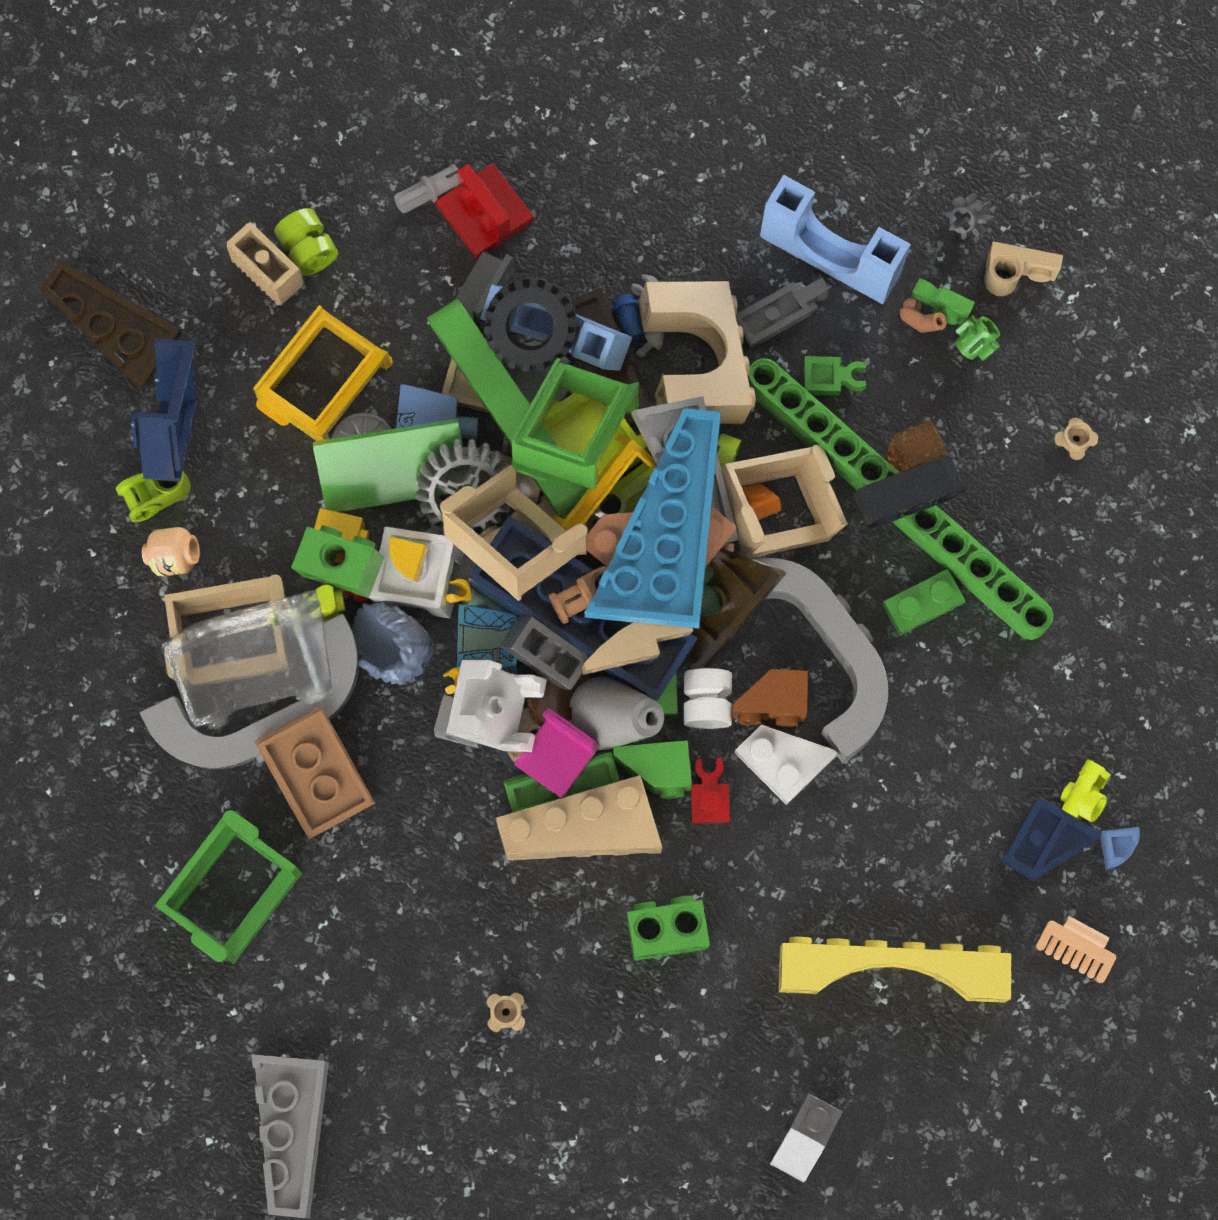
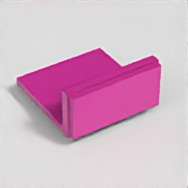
M548 708L542 714L546 721L535 735L532 752H522L514 765L558 797L563 798L595 755L599 746L593 738Z

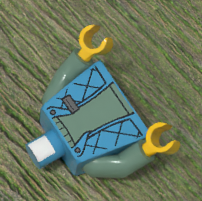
M456 579L449 581L448 584L454 585L458 589V595L447 594L445 595L446 601L449 603L463 601L464 605H459L457 667L443 674V677H452L455 685L446 687V693H455L462 660H491L502 664L500 670L511 674L517 673L518 659L502 649L500 644L518 619V616L477 589L470 588L466 580Z

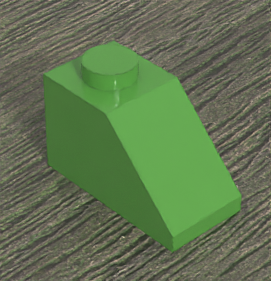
M688 740L613 747L614 762L632 777L640 775L644 787L653 794H662L663 799L684 797V791H691L692 780Z

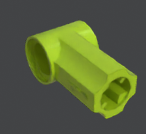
M643 463L614 485L597 507V510L602 511L603 504L607 500L617 499L621 502V508L618 513L633 512L649 484L653 469Z

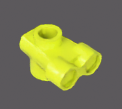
M322 585L316 590L304 592L309 621L323 619V623L341 615V611H345L342 589L335 590L330 585Z
M1087 759L1079 772L1080 776L1076 783H1068L1063 790L1061 801L1064 802V805L1061 809L1080 821L1082 818H1085L1090 822H1094L1101 815L1106 805L1107 797L1099 793V791L1104 788L1111 774L1100 765Z

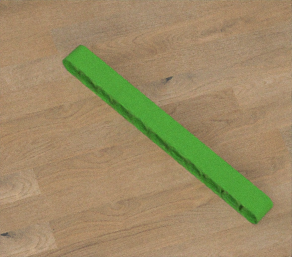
M763 358L752 363L749 368L748 382L749 387H753L755 390L756 401L808 448L820 445L824 449L832 469L853 488L858 490L868 484L900 473L774 361ZM764 374L771 378L772 383L760 385L755 381L754 377ZM793 398L799 406L794 409H788L782 405L781 400ZM817 421L824 425L825 430L820 433L813 432L807 424ZM846 445L851 449L852 454L846 457L840 456L836 453L834 447ZM867 468L873 469L877 472L879 478L873 481L867 480L863 477L861 471ZM938 506L893 521L898 528L944 569H948L953 577L1021 637L1029 640L1038 639L1049 628L1053 621V611L1049 604ZM925 516L932 521L933 527L929 529L921 528L916 523L915 518ZM946 540L956 542L959 545L960 552L950 553L946 551L943 547V542ZM974 564L983 566L987 571V576L983 578L976 577L971 572L970 566ZM1005 588L1010 590L1014 594L1015 600L1013 602L1003 601L998 595V589ZM1031 612L1039 615L1042 620V626L1034 627L1026 621V613Z

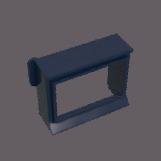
M155 338L154 347L157 365L155 387L157 402H160L158 413L137 411L131 418L134 448H140L143 479L179 482L181 480L198 406L192 360L196 341Z

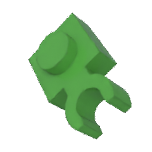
M920 278L911 296L912 299H916V302L933 307L932 312L943 313L947 323L952 325L964 323L969 318L975 302L944 287L939 290L930 282Z
M805 356L804 388L811 395L839 396L841 386H846L854 392L863 391L866 381H856L852 378V374L864 372L866 364L856 361L850 363L847 367H841V357Z

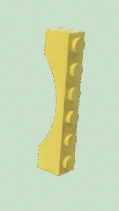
M789 937V943H782L780 946L779 992L817 994L830 983L850 973L870 968L895 967L914 970L934 977L953 988L967 1001L1005 1003L1011 1000V953H1001L1000 946H978V952L963 951V945L940 944V950L925 949V943L903 942L902 948H888L887 941L866 940L865 946H849L850 940L839 938L827 939V945L812 944V938Z

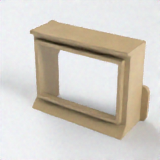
M820 445L728 463L721 468L734 522L738 527L736 530L740 545V555L755 558L828 542L848 524L830 484V481L835 477L834 471L824 449ZM795 476L815 521V525L764 535L753 508L749 506L741 486Z
M511 465L478 488L474 489L471 486H465L440 504L445 537L518 601L521 600V595L577 555H587V527L583 524H577L566 531L517 489L516 469ZM505 503L552 542V545L518 569L470 528Z
M271 575L265 578L164 595L170 640L164 643L166 669L168 676L171 679L177 680L182 690L292 671L282 615L286 610L283 582L280 576ZM270 601L278 654L188 669L181 616Z

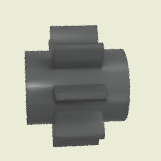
M976 193L967 196L965 200L959 196L952 201L955 209L945 213V216L950 218V231L955 230L961 233L963 240L970 237L972 232L977 237L986 232L982 224L988 223L993 218L988 215V201L982 202L977 200Z

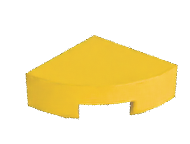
M390 536L389 554L392 563L407 579L418 583L428 547L424 544Z

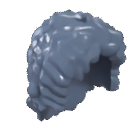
M385 601L372 605L362 604L363 608H358L352 628L360 657L358 666L369 671L370 676H374L375 679L381 677L386 683L391 681V684L397 683L399 685H404L405 682L414 680L415 676L423 674L425 667L429 666V661L433 657L434 651L430 644V635L424 627L412 616L400 610L398 606H388Z

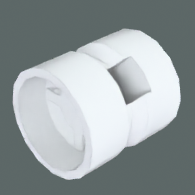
M714 668L692 669L684 672V694L690 697V700L684 703V725L699 729H718L731 726L732 704L726 698L732 694V673L727 670Z

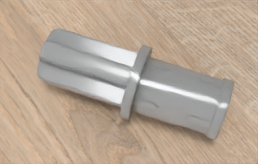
M452 164L428 178L426 176L421 177V182L394 196L396 206L402 213H407L430 200L434 203L438 200V196L458 186V177L455 173L458 171V168Z

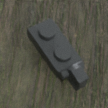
M823 278L816 280L806 287L802 281L797 284L792 282L736 314L737 326L742 327L743 339L749 349H753L817 311L816 303L828 297L829 288Z

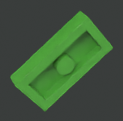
M947 569L885 600L882 605L899 636L964 604L965 599Z

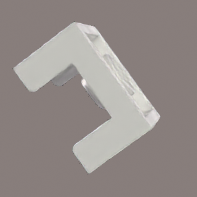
M385 527L379 551L384 556V560L369 598L375 603L385 601L391 607L402 605L426 609L433 616L450 619L454 603L446 601L445 595L448 592V582L451 578L454 561L458 565H462L464 552L443 535ZM390 536L424 544L428 547L418 583L407 579L392 563L389 554Z
M462 660L446 733L502 751L532 752L535 735L532 733H518L525 697H543L547 679L535 675H514L500 670L502 664L491 660Z

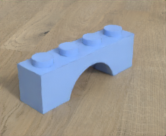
M491 285L480 319L485 320L486 310L491 300L503 286ZM524 303L512 312L509 319V329L512 332L545 341L552 331V319L549 312L543 306L536 303ZM576 314V333L568 352L572 354V357L599 368L620 371L632 337Z

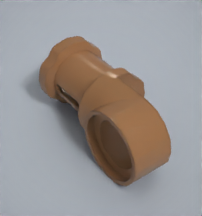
M608 567L598 568L576 580L575 585L558 594L554 592L548 594L563 624L569 622V617L587 608L597 591L595 588L596 579L603 575Z

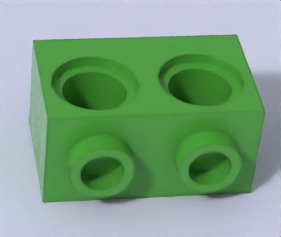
M681 896L670 899L671 905L656 907V902L654 901L633 905L634 911L627 912V922L634 961L708 949L710 943L703 901H693V896ZM687 914L695 919L697 927L693 932L682 933L677 929L675 920L680 915ZM646 920L653 921L658 925L660 933L654 939H644L638 932L640 923Z

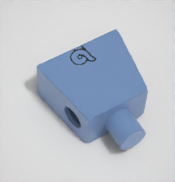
M400 385L396 428L458 418L461 437L464 439L478 438L479 418L460 417L458 398L413 386Z

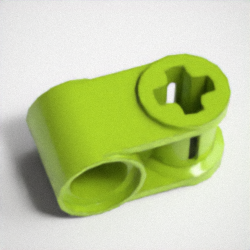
M182 471L180 482L178 481L172 488H163L165 480L143 479V473L127 478L118 484L116 491L118 495L124 497L131 511L129 514L130 520L132 522L144 521L154 516L160 510L187 497L191 484L184 471Z

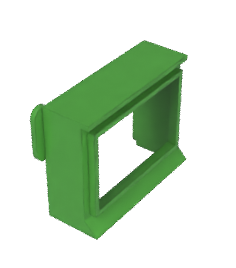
M556 358L511 439L512 466L516 469V472L539 480H547L553 475L595 490L598 485V465L626 412L631 413L639 409V382L628 385L561 363L560 358ZM561 388L599 400L604 405L609 406L583 455L534 439Z
M232 810L224 813L222 819L155 906L192 933L191 942L217 962H223L227 959L234 965L303 873L294 864L258 839L259 830ZM238 837L282 870L229 940L223 945L178 911L233 839Z

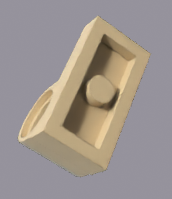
M993 241L987 254L984 284L991 294L1006 296L1015 290L1021 275L1028 276L1029 279L1036 282L1055 281L1061 269L1063 255ZM1005 270L1011 275V278H1000L996 271Z

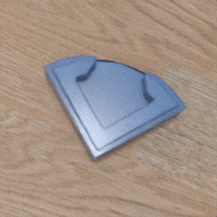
M1139 827L1101 832L1100 837L1106 870L1121 865L1132 855L1139 842Z

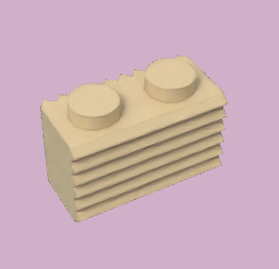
M251 222L247 223L227 241V249L232 263H236L237 267H240L242 272H245L247 277H250L251 281L256 283V286H260L261 291H265L266 296H270L271 300H275L276 305H282L304 284L300 269Z

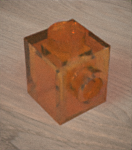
M930 419L892 437L887 457L890 464L897 471L904 472L943 458L948 450Z

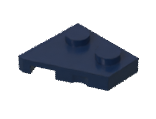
M1038 797L1003 856L1001 863L1034 881L1095 842L1102 833Z

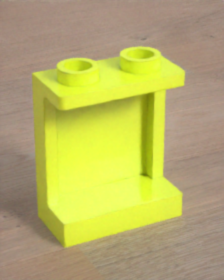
M571 391L572 395L563 401L555 400L542 423L558 447L583 455L609 406L604 405L599 400ZM624 417L598 465V476L622 446L614 439L618 433L633 439L637 445L649 454V448L642 435L637 436ZM636 457L627 470L641 462V460Z

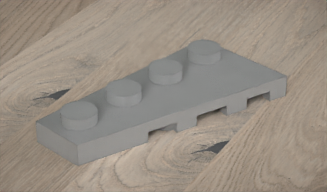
M703 396L631 412L657 465L683 408L706 410ZM717 454L712 507L735 525ZM737 530L734 531L725 544L739 540Z
M251 1054L252 1065L256 1073L257 1087H255L256 1103L259 1104L261 1126H259L260 1141L263 1142L265 1158L263 1169L268 1214L310 1219L329 1062Z

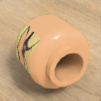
M181 527L154 530L149 535L147 543L142 547L144 563L149 565L157 576L187 574L193 569L194 564L199 561L200 549L197 538Z

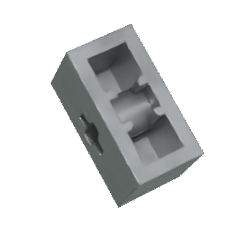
M519 616L500 644L502 649L556 687L567 690L573 688L583 673V664L589 659L587 655L531 616Z

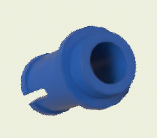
M631 294L614 299L611 311L617 315L622 332L632 337L631 342L644 338L646 332H643L642 322L637 310L639 306L638 300L634 299Z

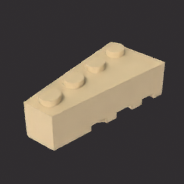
M640 775L496 818L507 860L549 859L572 856L591 857L593 855L617 856L637 853L661 854L662 844Z

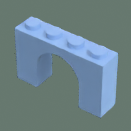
M783 175L766 202L760 237L875 301L884 304L901 275L911 244L878 227L868 245L856 244L839 237L827 229L814 215L812 204L815 192Z

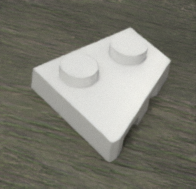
M764 725L758 727L734 752L786 805L838 755L834 749Z

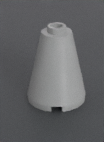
M609 676L587 679L577 687L570 700L569 707L572 708V720H569V722L593 738L599 746L597 750L613 749V747L652 737L660 731L664 722L663 709L658 702Z

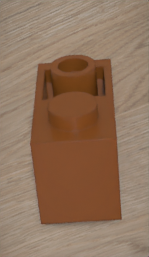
M771 669L733 703L732 719H739V724L759 725L761 720L776 721L777 726H798V722H804L807 716L808 671Z

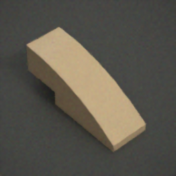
M633 622L617 632L590 656L582 666L583 675L657 658L660 654L657 642L688 636L693 632V628Z

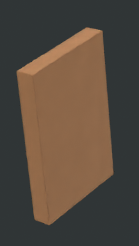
M322 705L255 740L258 750L308 839L375 804Z

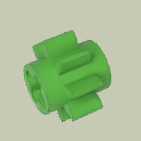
M971 315L955 330L960 335L956 339V346L970 360H974L979 356L984 361L1000 347L999 343L995 341L1000 336V332L997 326L987 317L982 316L976 320Z

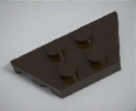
M723 548L717 552L705 567L699 628H693L691 633L698 638L690 650L694 664L690 665L691 669L708 668L787 574L784 570Z

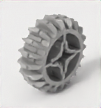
M471 438L467 447L462 448L460 440L456 439L454 441V449L449 450L448 446L443 443L440 445L441 456L433 452L428 454L430 464L422 463L420 465L422 475L416 477V486L420 488L416 491V499L423 502L420 505L421 512L423 514L430 513L429 522L432 525L441 521V530L444 532L443 515L440 509L442 501L436 495V484L444 486V490L450 493L451 496L459 491L460 485L464 487V484H469L470 482L471 487L474 489L482 485L479 482L481 469L486 471L491 477H494L510 466L508 462H500L502 457L499 451L489 455L490 448L487 443H484L478 450L476 449L475 440ZM459 465H466V467L460 471L450 470L451 468ZM507 503L503 504L470 528L476 532V527L481 526L483 530L487 531V528L490 527L489 520L500 524L502 521L500 512L508 513L510 506Z

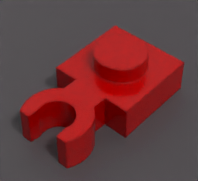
M716 758V770L712 773H706L702 769V759L696 760L695 774L701 780V784H693L691 787L692 824L729 823L730 821L729 785L718 784V779L723 772V761L721 758Z

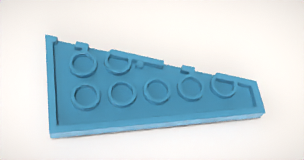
M683 408L667 441L665 451L650 476L649 484L635 507L616 546V552L607 570L604 571L601 577L599 587L592 601L589 602L584 612L585 618L699 628L721 412Z

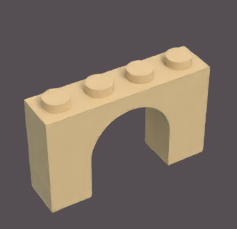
M729 281L646 282L638 301L643 332H687L696 335L711 346L717 356L719 365L717 369L705 374L663 375L655 392L656 405L703 396L706 410L721 412L720 424L744 423L750 410L755 407L756 396L754 388L749 387V360L747 356H743V329L741 326H737V299L735 295H731Z

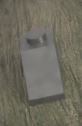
M809 1093L806 1094L770 1165L804 1183L824 1150L843 1111Z

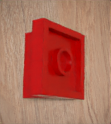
M494 163L477 174L467 164L457 171L458 186L435 201L438 210L476 260L479 259L483 251L488 253L534 222L533 214Z

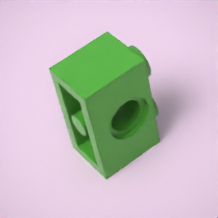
M321 525L320 530L307 527L291 568L303 577L369 598L384 560V556L374 549L376 544L358 536H355L353 541L341 538L342 532ZM340 552H345L346 556L343 563L333 566L335 556Z

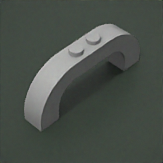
M754 559L780 568L787 573L766 599H782L795 605L804 614L851 679L853 685V701L851 706L845 713L826 725L821 733L831 749L838 753L837 757L840 761L845 763L869 743L878 729L887 707V675L879 654L871 644L873 638L862 623L857 625L849 615L851 608L847 601L840 594L835 596L826 583L811 570L784 559Z
M341 614L310 629V633L322 657L323 670L317 687L306 698L233 734L223 737H211L202 734L192 725L179 698L173 696L140 712L147 729L155 741L170 755L194 766L208 769H227L244 765L255 759L258 764L264 763L265 760L258 750L255 740L322 705L331 721L350 699L358 679L359 651L355 636L344 614Z

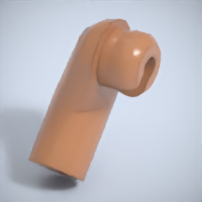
M906 299L903 303V308L899 310L902 321L920 333L943 330L947 324L943 313L938 312L927 315L920 313L922 304L921 302L916 303V299Z

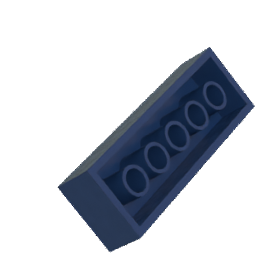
M509 515L490 545L518 569L552 545V543ZM572 558L521 595V600L519 601L478 565L475 566L468 577L469 585L518 617H533L589 658L617 632L633 623L585 618L584 612L586 609L569 617L568 623H562L548 594L552 592L558 594L575 585L577 579L594 571L576 558ZM600 575L595 581L596 590L599 587V582L601 580L602 575ZM690 634L657 642L660 652L657 658L602 670V672L657 702L698 638Z

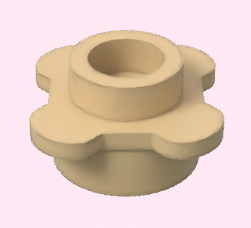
M1079 418L1070 419L1066 429L1055 435L1056 445L1063 446L1070 452V457L1074 460L1082 459L1085 451L1090 446H1095L1098 442V435ZM1078 436L1080 440L1075 442L1073 437Z
M513 993L511 996L500 997L498 994L489 996L487 1006L490 1008L491 1018L488 1020V1027L494 1032H499L502 1028H512L515 1031L521 1030L525 1025V1019L522 1017L521 1007L524 1004L523 996L519 993ZM504 1009H508L510 1011L508 1016H504L502 1014V1011Z

